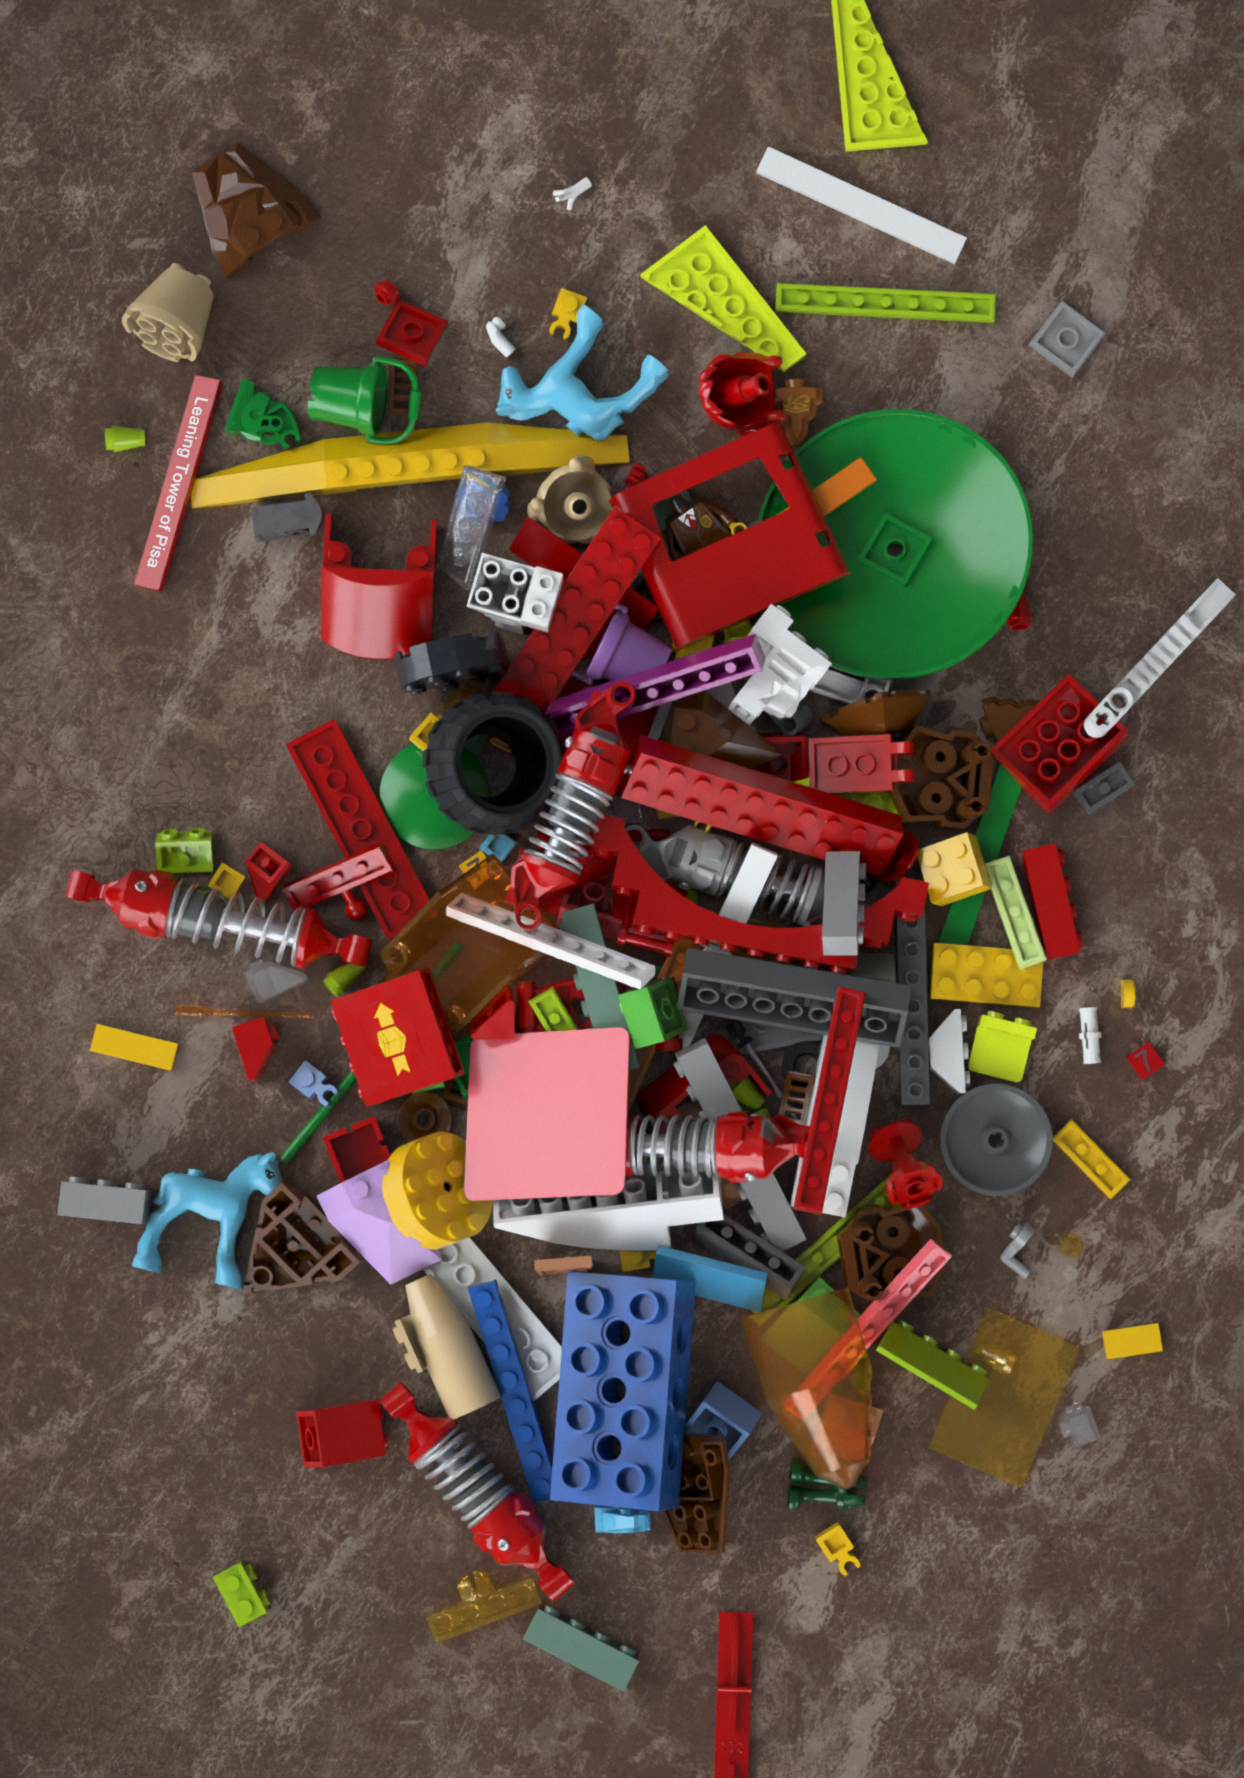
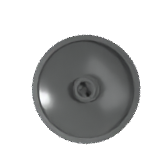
M988 1084L969 1090L951 1105L941 1125L940 1150L947 1169L964 1187L986 1196L1011 1195L1029 1187L1045 1170L1052 1152V1129L1045 1111L1028 1093L1010 1085Z

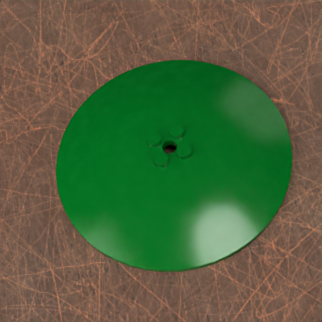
M888 409L867 412L839 421L813 436L795 452L812 490L860 457L877 480L825 516L850 574L780 605L790 613V618L794 620L788 629L791 633L793 631L798 632L806 639L808 646L812 649L818 648L826 653L829 657L828 661L832 663L831 667L860 677L884 680L910 679L944 670L963 661L994 637L1014 611L1024 591L1032 561L1033 531L1030 511L1023 489L1006 460L989 442L963 424L947 417L911 409ZM790 459L783 465L785 470L793 468ZM774 481L765 496L758 523L776 516L789 507ZM824 533L816 536L821 548L829 545ZM892 544H900L903 546V552L901 555L893 557L888 554L889 547Z

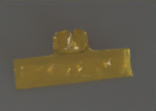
M485 1571L473 1572L476 1584L474 1588L468 1574L460 1578L457 1583V1589L461 1600L458 1603L426 1614V1620L435 1644L542 1604L532 1575L501 1587H494L488 1573Z

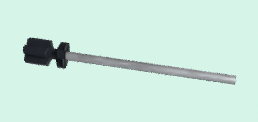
M733 1020L728 1023L726 1029L731 1037L740 1040L738 1043L739 1049L742 1047L746 1048L781 1100L783 1093L749 1043L753 1039L751 1036L745 1037L746 1029L741 1021ZM787 1101L786 1106L791 1107V1105ZM789 1113L793 1119L800 1120L797 1114Z

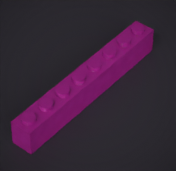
M752 634L551 701L545 712V717L553 719L560 730L557 733L560 738L574 732L575 717L588 705L594 690L603 693L612 685L621 681L632 685L635 691V703L631 708L616 717L618 719L762 672L766 657L756 634ZM620 689L615 693L614 698L618 702L623 703L629 700L631 694L625 689Z

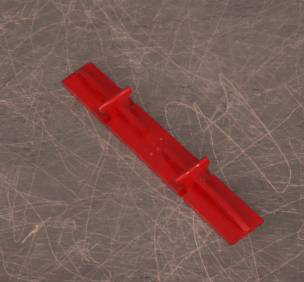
M719 1611L717 1683H723V1685H717L714 1778H748L752 1686H746L745 1684H751L753 1613Z

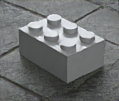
M69 1177V1182L61 1181L57 1215L147 1224L150 1216L153 1191L145 1190L146 1184L126 1182L125 1188L118 1187V1181L97 1180V1185L90 1184V1178Z

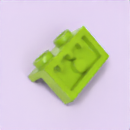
M194 828L188 832L166 829L161 833H157L155 841L157 869L171 873L213 872V831H206L204 828Z
M243 1560L213 1576L238 1627L269 1612L268 1605L271 1604L270 1599L264 1589H258L254 1581L258 1577L251 1564L246 1565Z

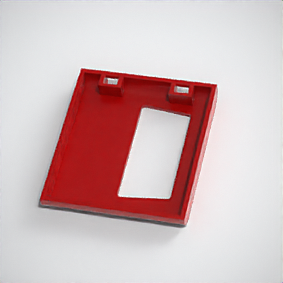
M780 422L765 426L631 486L609 499L612 509L614 506L618 507L662 536L652 509L654 504L750 461L760 459L789 506V509L785 512L675 561L669 559L663 538L661 537L640 570L678 651L764 613L771 604L775 607L777 605L780 606L850 574L848 566ZM786 456L789 457L793 468L787 470L784 469L780 459ZM824 533L829 543L828 546L821 548L816 536Z

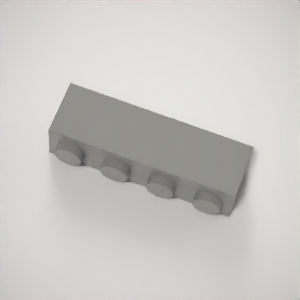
M860 851L826 852L822 928L823 955H858V944H863L864 929L859 927V922H864V905H860V901H865V884H860V880H866V863H860Z

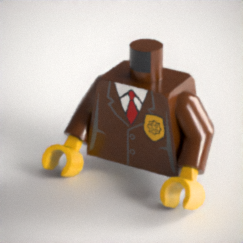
M681 493L667 500L674 514L664 520L666 527L663 530V541L671 561L678 560L730 535L728 530H731L733 535L739 529H747L745 524L737 523V519L724 507L713 502H701L695 499L687 504Z

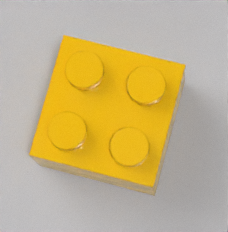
M966 832L918 850V861L924 880L929 883L928 894L932 904L944 906L992 889L975 835Z

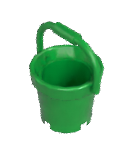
M375 356L372 363H369L366 367L316 366L313 370L309 391H312V400H308V414L311 420L358 429L360 433L366 435L367 443L381 445L398 444L407 439L414 430L416 420L419 419L421 391H419L417 376L413 369L405 362L394 358ZM382 364L400 367L408 374L412 381L408 413L409 424L402 434L394 438L373 437L381 429L387 401V372Z

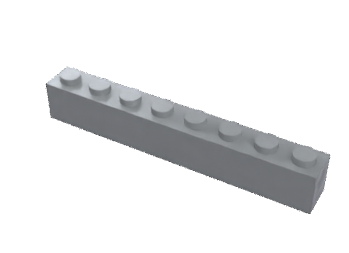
M705 1038L674 1053L678 1061L673 1064L680 1078L686 1076L690 1086L686 1087V1090L692 1102L699 1101L703 1109L698 1112L700 1117L705 1115L711 1121L717 1115L722 1116L732 1111H742ZM773 1173L767 1179H755L735 1186L742 1200H749L752 1208L748 1212L754 1224L760 1223L765 1232L760 1234L763 1240L781 1252L807 1240Z

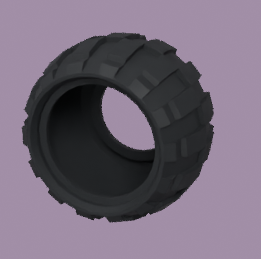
M493 691L475 694L456 702L446 709L445 714L435 722L427 737L429 738L427 750L423 751L422 767L426 768L428 781L425 782L430 797L436 799L439 804L438 809L450 821H455L462 825L465 830L477 834L501 835L526 829L539 818H543L540 816V812H549L551 806L546 804L545 800L552 798L554 792L551 791L550 787H557L559 782L555 775L558 774L556 772L566 751V746L561 745L557 734L560 731L551 717L547 719L541 713V707L527 698L516 697L510 692ZM478 734L498 736L509 745L515 756L516 772L513 781L505 791L493 797H480L473 793L462 773L461 752L464 743L469 738Z

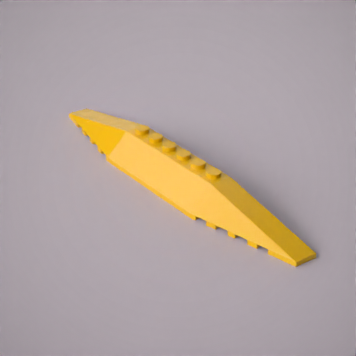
M489 422L413 430L407 439L398 444L391 445L367 443L366 435L323 439L196 478L191 492L192 508L299 498L305 497L306 493L318 496L357 492L356 489L462 478L471 480L474 474L502 477L550 472L561 466L569 465L570 459L580 455L591 457L594 460L595 467L630 463L627 435L610 434L607 439L597 441L583 432L578 436L571 430ZM404 431L379 433L373 437L394 438Z

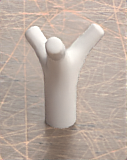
M585 177L567 189L554 190L553 195L557 196L555 198L557 202L568 199L567 210H572L577 196L589 189L592 184Z

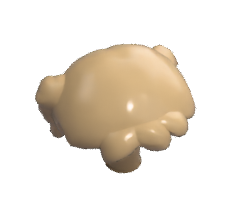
M575 456L570 459L569 465H564L554 470L541 484L536 498H533L528 504V517L544 526L567 544L576 542L589 544L612 510L609 499L612 497L611 488L607 481L595 470V463L591 457Z

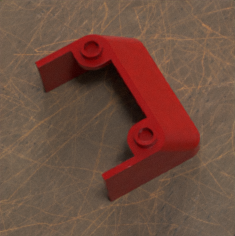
M713 1034L705 1039L728 1082L738 1083L749 1076L765 1097L772 1093L749 1063L724 1036ZM673 1065L639 1093L637 1105L645 1117L651 1114L656 1121L663 1114L669 1121L675 1115H678L683 1120L682 1115L675 1106L689 1095L686 1087L690 1086V1083L686 1076L680 1078ZM662 1120L659 1134H666V1126L664 1120Z

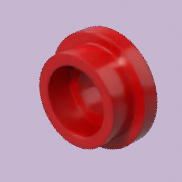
M384 280L382 283L378 282L374 286L375 297L381 304L394 306L397 303L400 293L393 283Z

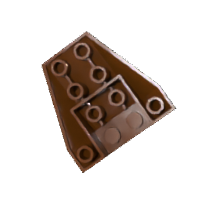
M684 1433L679 1508L663 1511L680 1552H725L730 1463L723 1433Z

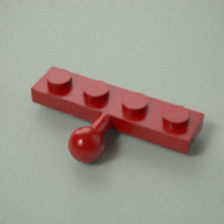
M379 843L283 885L282 891L294 911L301 906L306 908L340 893L346 902L345 913L347 917L353 921H359L366 916L367 906L364 901L356 899L350 888L392 871L394 865L382 844Z

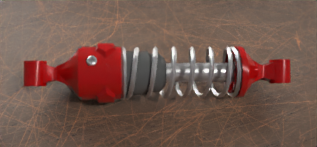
M133 868L117 881L106 884L97 882L95 875L71 870L65 898L80 902L104 901L110 906L121 928L134 929L141 936L154 939L159 937H172L175 939L177 935L193 938L192 942L194 944L198 942L199 937L210 940L214 938L213 947L216 949L219 946L222 932H230L236 934L235 954L240 951L244 936L257 939L256 959L260 957L265 941L278 943L276 953L277 964L282 960L285 947L291 946V964L299 969H304L319 957L336 954L343 957V962L367 967L373 939L348 934V938L338 939L328 932L317 909H308V907L304 909L301 906L294 911L289 923H286V911L282 902L275 904L268 918H265V904L262 898L258 897L251 903L247 913H244V898L240 892L235 893L226 906L223 893L219 887L213 889L210 893L208 890L202 889L198 882L188 886L185 885L183 879L180 880V878L174 877L171 872L158 869L149 872ZM237 898L239 900V912L231 910ZM259 903L260 916L252 915L256 905ZM280 907V921L273 920ZM301 912V916H300L298 925H295L294 923H295V921H296V919H297L299 913Z

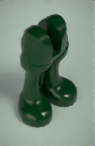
M792 1458L789 1482L825 1484L833 1486V1490L788 1485L787 1510L797 1511L801 1503L808 1501L834 1503L836 1508L841 1510L865 1505L866 1495L854 1492L846 1493L847 1486H851V1488L867 1487L868 1477L857 1474L852 1469L844 1468L839 1469L838 1473L815 1471L805 1467L800 1458Z

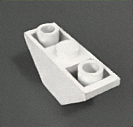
M954 1009L928 1038L929 1069L957 1094L966 1093V1088L970 1087L969 1071H964V1060L968 1059V1044L963 1043L962 1032L967 1031L966 1015H961V1009Z

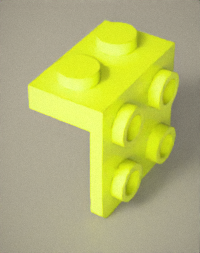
M988 1011L987 1015L982 1014L979 1016L968 1061V1069L972 1072L1016 1083L1020 1082L1023 1078L1031 1041L1035 1039L1037 1028L1031 1027V1021L1015 1018V1021L1011 1022L1003 1020V1014Z

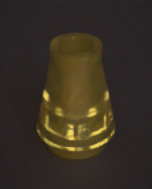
M983 1341L980 1342L975 1353V1357L980 1358L1000 1374L1004 1372L1009 1375L1019 1355L1013 1352L1012 1348L993 1345Z

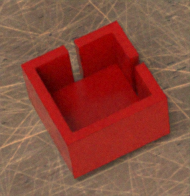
M376 1116L351 1125L354 1131L352 1133H349L348 1128H343L322 1137L340 1183L387 1161L391 1156L388 1145L382 1146L380 1143L385 1141Z

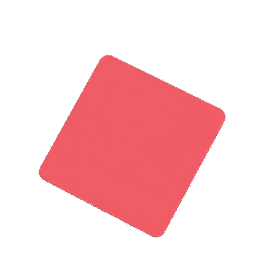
M624 1028L514 1034V1039H473L470 1046L464 1193L468 1199L472 1201L599 1196L616 1195L622 1192L625 1187L630 1049V1035Z

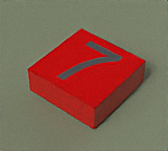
M1147 1042L1125 1057L1141 1081L1165 1065L1150 1042Z

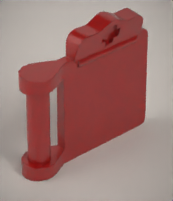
M672 887L686 898V890ZM615 891L612 897V916L622 920L617 944L625 946V943L664 952L663 956L671 957L675 941L667 940L666 942L628 932L629 927H632L638 895L633 894L632 897H623L617 895Z

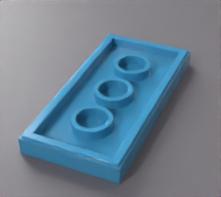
M658 1246L653 1277L696 1281L695 1296L761 1312L768 1273Z

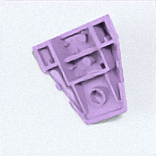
M387 1160L317 1195V1198L328 1221L390 1284H393L440 1261L441 1253L440 1249L420 1247L421 1242L412 1236L406 1238L394 1225L382 1191V1179L384 1175L388 1174L391 1163Z

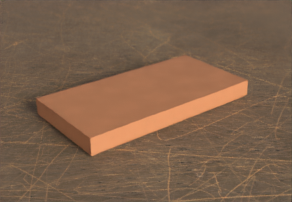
M592 1256L534 1260L535 1271L539 1276L568 1274V1271L593 1272L594 1270Z

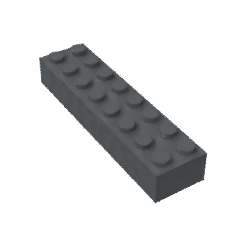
M687 948L677 1010L828 1036L837 988L839 986L866 992L856 1041L900 1048L908 1014L911 986Z

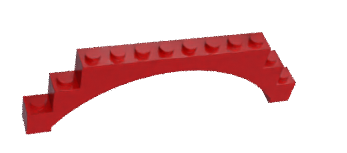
M604 815V819L598 820L595 823L599 831L593 833L592 839L594 843L591 844L590 851L595 852V856L599 858L611 859L612 856L617 857L611 890H616V894L623 897H632L633 894L638 895L631 927L637 929V933L653 936L655 932L664 934V938L670 941L681 942L683 938L693 940L692 944L699 947H709V944L720 946L721 951L736 953L737 950L748 952L747 956L752 958L764 959V956L774 957L777 963L791 965L792 961L803 963V968L819 970L822 967L831 969L830 972L847 975V973L852 974L855 970L858 955H823V924L799 928H772L744 924L719 916L682 896L648 865L624 827L625 819ZM901 877L895 889L865 908L864 922H859V927L864 929V946L872 949H881V946L886 947L890 940L894 915H898V919L905 922H915V919L919 920L923 916L929 883Z

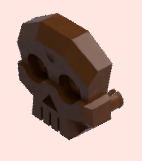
M919 725L912 726L901 742L910 741L914 743V754L897 756L898 770L911 769V771H914L915 782L894 783V791H887L898 814L901 815L902 822H934L937 828L965 829L976 818L989 810L994 755L990 752V745L986 742H981L975 732L950 730L942 733ZM937 752L943 755L942 762L936 760L935 755ZM963 774L961 785L955 778ZM933 793L938 795V803H934L931 800Z
M878 1204L858 1207L850 1223L839 1234H836L844 1284L849 1291L864 1298L870 1304L874 1300H878L882 1296L883 1290L894 1280V1271L897 1268H902L903 1270L930 1239L944 1247L941 1226L923 1205L911 1209L902 1208L901 1204L885 1208ZM890 1227L896 1228V1234L894 1236L888 1235V1229ZM866 1249L876 1253L869 1261H867ZM947 1262L915 1297H934Z

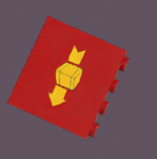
M425 968L331 1000L333 1007L331 1008L332 1016L338 1022L341 1031V1043L347 1049L350 1058L349 1067L356 1076L359 1085L358 1093L361 1100H364L366 1107L465 1074L430 968Z

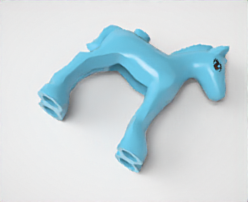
M582 304L577 313V335L568 351L547 370L538 385L531 389L527 388L517 368L509 366L503 369L500 398L497 403L496 412L499 416H509L510 419L522 421L534 418L535 416L538 417L550 410H555L569 421L566 427L579 436L583 432L591 436L593 440L603 441L610 436L616 427L624 424V419L620 414L632 413L643 400L655 393L659 384L668 378L669 374L667 372L669 370L661 362L648 354L642 363L640 379L631 390L618 397L596 399L585 384L575 377L574 374L580 362L593 346L604 324L598 314Z
M271 1152L266 1155L249 1156L223 1182L204 1178L205 1172L195 1169H189L188 1174H177L174 1172L166 1174L161 1179L160 1191L153 1200L154 1204L160 1206V1208L149 1216L146 1230L138 1242L137 1254L134 1257L132 1266L161 1273L162 1261L157 1249L161 1233L171 1220L191 1210L207 1219L220 1222L221 1236L216 1258L217 1273L215 1283L243 1290L244 1277L235 1262L236 1240L246 1217L248 1200L252 1192L259 1190L267 1196L283 1181L278 1161L276 1160V1154Z

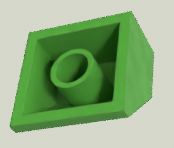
M671 976L648 983L641 990L633 988L618 995L620 1000L619 1007L625 1016L630 1040L633 1042L635 1049L664 1042L688 1030L683 1011L677 1010L678 996Z

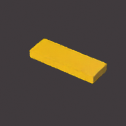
M97 1024L90 1051L172 1071L179 1044Z
M1072 1119L1053 1136V1142L1109 1199L1113 1198L1131 1180Z

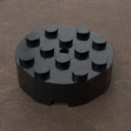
M487 631L484 637L473 636L472 633L409 647V654L402 655V651L396 653L394 658L401 689L405 690V693H410L411 696L424 694L428 689L436 688L442 689L443 692L459 689L458 684L469 683V686L485 683L486 677H498L508 674L507 669L510 668L504 635L499 631Z

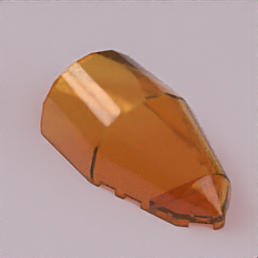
M848 1287L739 1318L763 1401L814 1475L844 1489L855 1486L862 1470L871 1459L870 1405H872V1396H870V1378H872V1367Z

